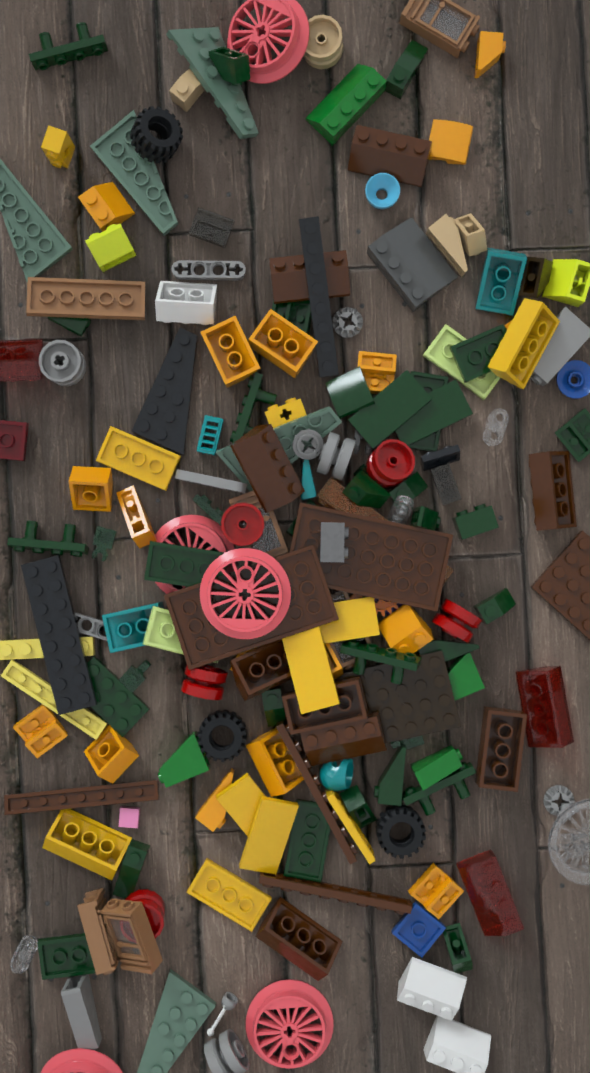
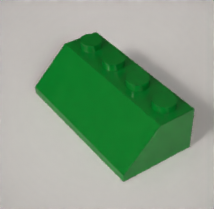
M357 64L305 120L333 146L385 92L387 81L374 68Z

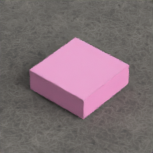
M121 806L118 827L138 829L140 808Z

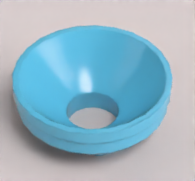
M388 173L375 174L366 184V198L375 208H390L399 198L400 185L397 179ZM377 191H386L387 198L383 200L378 199L376 196Z

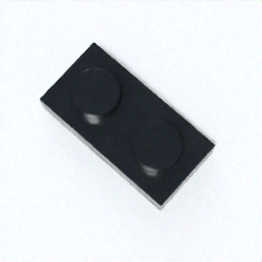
M458 445L446 446L442 450L425 453L421 456L423 471L459 461L460 448Z

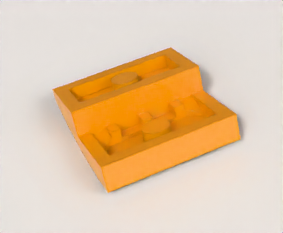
M433 119L429 141H432L429 160H445L447 164L466 165L473 126L455 121Z
M359 351L357 367L360 366L372 394H379L394 381L396 354Z
M43 704L13 726V729L25 741V746L36 758H39L68 736L54 713Z
M432 863L408 892L437 919H440L464 890L441 868Z

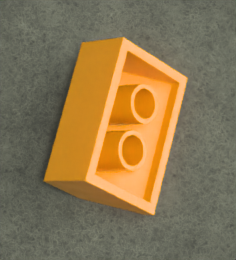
M272 309L268 311L248 339L252 350L293 378H296L318 343L316 339Z
M236 316L201 331V335L226 388L245 380L261 369Z
M277 728L258 736L245 745L271 797L286 794L304 780Z

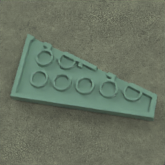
M219 27L168 30L167 37L170 40L173 39L178 46L177 51L181 56H185L190 63L189 68L206 92H210L214 97L215 105L218 108L221 107L226 114L227 122L239 139L256 137L259 132L241 85L234 86L231 85V82L223 80L209 56V51L226 47Z
M133 110L90 145V148L162 235L165 236L178 225V221L154 160L151 163L147 158L143 159L140 157L141 154L136 153V147L131 144V129L137 118Z
M0 159V211L17 253L20 266L23 269L26 282H28V277L41 276L71 252L73 248Z
M328 406L273 429L292 464L299 458L293 451L292 446L295 435L301 430L309 428L317 431L324 438L340 425L342 421L331 407ZM311 439L309 441L302 440L305 445L304 448L307 446L313 447L310 443ZM230 445L217 450L216 454L242 483L247 484V489L250 492L254 491Z
M172 969L169 971L137 1073H167L216 1006L214 1000Z

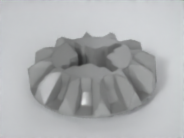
M340 308L335 313L333 328L338 335L350 338L356 336L362 329V315L356 308ZM352 316L351 322L353 325L349 324L344 329L345 322L343 319H348V317Z
M309 428L301 430L294 436L292 442L293 451L301 459H313L321 453L323 439L317 431ZM309 439H311L310 443L314 448L309 446L304 448L305 445L303 444L302 440L309 441Z
M555 785L549 788L543 799L546 810L558 817L567 815L570 810H573V804L575 803L573 793L562 785ZM561 796V799L565 800L566 802L561 803L558 807V804L553 801L558 800Z

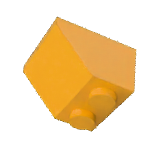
M113 182L92 186L78 196L82 205L102 232L112 224H122L135 214Z
M73 466L68 481L73 510L111 512L113 492L111 468Z
M402 605L378 623L379 630L390 648L396 649L400 653H415L433 640L431 628L413 607L409 605Z
M110 725L103 730L97 740H94L84 750L97 776L112 784L139 757L132 743L125 737H122Z

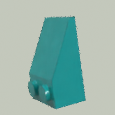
M487 248L475 309L507 315L514 314L527 261L526 254Z
M163 601L102 615L110 653L145 646L143 645V640L152 606L164 609Z

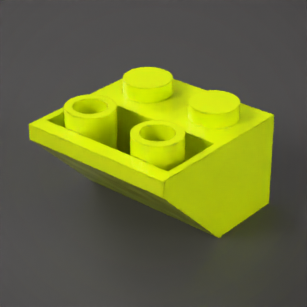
M112 224L105 231L94 233L89 236V239L85 240L102 272L137 256L121 224Z
M553 259L550 279L544 288L542 297L575 307L581 306L586 300L590 286V263L578 259Z

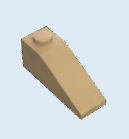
M189 69L179 77L169 92L172 101L187 112L205 89L191 69Z
M445 214L427 229L426 235L458 274L463 277L468 268L456 221Z

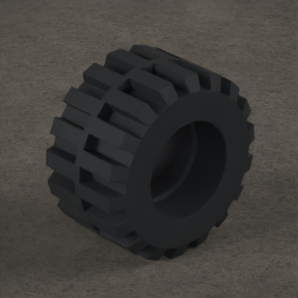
M154 106L143 109L137 116L130 134L131 144L136 147V153H140V157L143 159L147 158L151 163L153 160L156 163H160L161 160L163 163L167 162L168 159L173 157L183 139V129L179 127L180 121L175 119L176 116L174 114L168 113L169 110H162L159 106L156 109ZM149 130L159 133L164 140L154 137Z
M217 710L215 713L209 714L202 722L198 732V745H201L200 750L202 753L205 752L208 758L212 757L213 761L217 762V759L221 760V762H225L227 759L231 761L235 756L240 755V752L245 747L247 740L245 722L243 723L242 718L236 716V713L233 711L230 713L228 710ZM220 725L227 726L233 731L234 740L228 745H219L212 738V730Z
M401 804V807L393 805L391 809L389 807L385 808L386 812L382 811L380 819L377 818L376 835L381 848H384L387 854L391 853V856L394 858L399 855L400 859H404V855H408L409 858L412 857V852L417 854L419 852L418 847L422 848L424 845L423 840H426V829L418 812L414 811L410 806L407 808L404 804ZM399 822H405L411 825L410 834L401 840L392 838L389 834L392 826Z

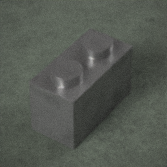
M321 522L320 562L344 563V558L348 559V547H344L345 539H348L349 527H345V523Z

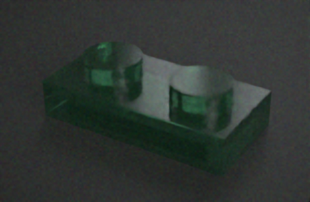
M197 494L192 500L221 526L224 512L218 507L214 509L210 505L212 501L204 494L202 496Z

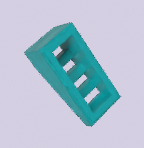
M205 415L197 446L198 453L216 456L224 419ZM208 421L219 423L218 427L207 425ZM206 429L215 430L217 432L216 434L206 432ZM205 436L215 438V440L210 441L205 440L204 438ZM203 443L213 445V448L203 447Z
M304 460L302 486L305 492L301 494L302 501L316 498L317 496L309 460Z

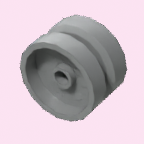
M55 340L42 348L39 355V367L46 378L60 386H71L77 384L83 378L86 372V360L81 351L72 343L66 340Z
M330 432L327 442L324 443L318 459L320 462L316 472L326 475L331 464L335 465L332 477L342 481L356 440L345 438L341 448L337 446L340 441V435Z
M230 1028L219 1034V1040L213 1038L204 1044V1054L212 1073H244L249 1070L250 1064L246 1050L239 1037Z

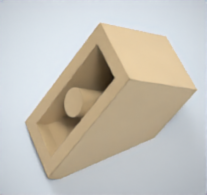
M471 213L454 219L457 223L462 247L469 257L487 251L485 229Z

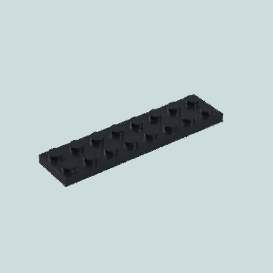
M60 555L21 565L58 715L97 705Z

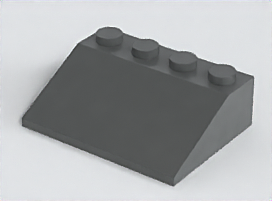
M412 217L383 234L368 246V256L412 312H415L458 278V275Z

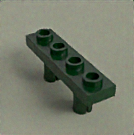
M85 22L76 24L79 41L57 47L53 46L50 33L43 32L39 34L42 51L30 53V61L35 70H46L51 66L65 65L73 60L80 61L88 56H99L108 51L103 34L90 37L88 26Z
M256 372L254 377H250L248 383L250 391L248 395H244L242 401L244 409L237 416L236 424H238L236 431L232 432L230 438L232 444L254 428L249 426V421L257 401L274 405L276 402V394L261 390L263 374Z
M26 521L25 537H8L7 545L16 552H25V549H28L38 554H44V551H51L53 555L71 553L70 556L82 557V554L88 555L89 547L86 544L74 542L76 525L65 524L63 541L61 542L36 539L38 522Z
M356 639L345 641L341 645L340 653L355 657L353 673L357 675L365 673L366 660L392 665L390 682L394 684L402 683L404 669L417 671L422 659L414 653L407 652L404 654L397 652L393 648H379L376 644H363Z
M462 762V767L425 790H422L420 785L406 788L404 793H402L405 805L407 806L419 801L425 815H431L436 810L429 795L452 784L460 799L469 797L471 794L464 779L476 773L473 765L470 762Z

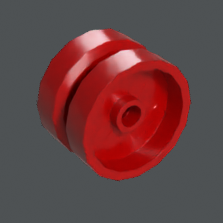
M389 439L383 441L368 457L366 462L367 473L381 487L393 488L398 486L413 472L415 456L411 448L400 440Z
M245 502L230 506L224 512L221 520V530L225 538L238 546H250L256 543L262 536L265 528L264 518L260 510L254 505ZM240 521H245L247 526L240 528Z
M445 598L440 607L449 616L446 617L441 613H436L432 622L457 639L458 637L469 644L473 633L464 626L468 625L473 629H478L482 620Z
M186 665L185 675L191 679L183 680L181 687L183 693L203 699L222 700L224 688L218 684L226 683L228 675L226 670L210 665H203L189 670Z
M148 889L132 892L125 900L142 902L156 939L164 927L165 903L162 897ZM121 920L123 934L129 940L136 942L129 921Z

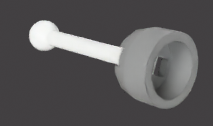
M226 992L221 1001L223 1009L212 1027L207 1030L208 1036L214 1035V1030L225 1011H230L237 1005L238 998L233 993Z

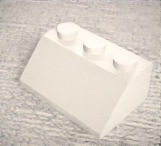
M160 281L155 299L156 321L214 325L217 284Z
M412 957L398 982L397 1001L452 1021L459 1010L467 977Z
M436 1015L423 1049L426 1061L456 1073H485L489 1060L491 1034Z

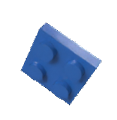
M415 901L412 904L411 914L405 913L391 932L422 958L443 933L446 926Z

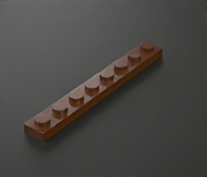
M283 720L276 723L280 736L351 865L357 861L356 854L358 851L354 843H349L346 838L349 836L344 825H339L337 820L340 818L334 808L331 810L326 792H322L319 788L321 782L316 774L312 775L310 771L312 766L307 757L303 758L301 754L303 749L299 741H294L288 723L285 725Z
M152 780L4 795V815L160 800L159 781Z
M260 872L259 883L267 888H273V886L280 887L281 890L286 892L294 890L306 896L314 894L319 895L322 899L334 898L341 903L354 902L361 907L369 905L381 911H386V909L394 910L395 913L401 915L405 913L411 914L412 911L410 899L326 882L286 877L281 873H276L275 875Z

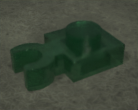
M97 526L92 543L97 546V549L92 553L93 559H96L97 554L100 552L103 555L102 561L107 560L108 554L106 549L113 548L117 531Z

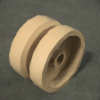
M314 16L308 20L309 41L303 57L313 68L328 69L337 64L342 56V29L331 16Z

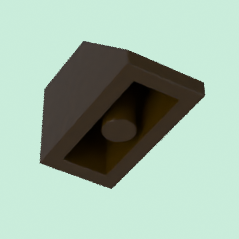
M527 257L518 296L538 298L549 282L553 262L545 258Z

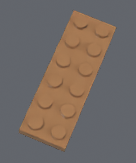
M28 277L27 316L145 320V282Z

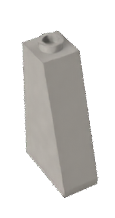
M566 306L557 314L556 317L560 323L531 375L532 381L537 385L544 386L548 384L590 337V328Z
M89 974L70 976L61 990V996L77 1047L96 1050L99 1048L102 1036Z

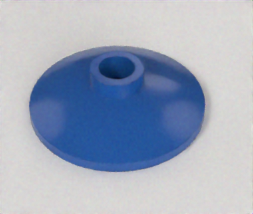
M572 360L567 362L558 371L556 382L561 393L573 399L582 398L590 393V366L580 360ZM572 377L576 378V384L571 382Z

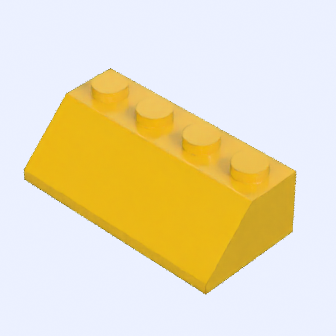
M524 298L503 339L500 341L494 356L491 358L488 368L496 376L520 389H524L559 325V319L543 302Z
M72 809L60 810L45 837L42 848L109 880H113L132 837Z

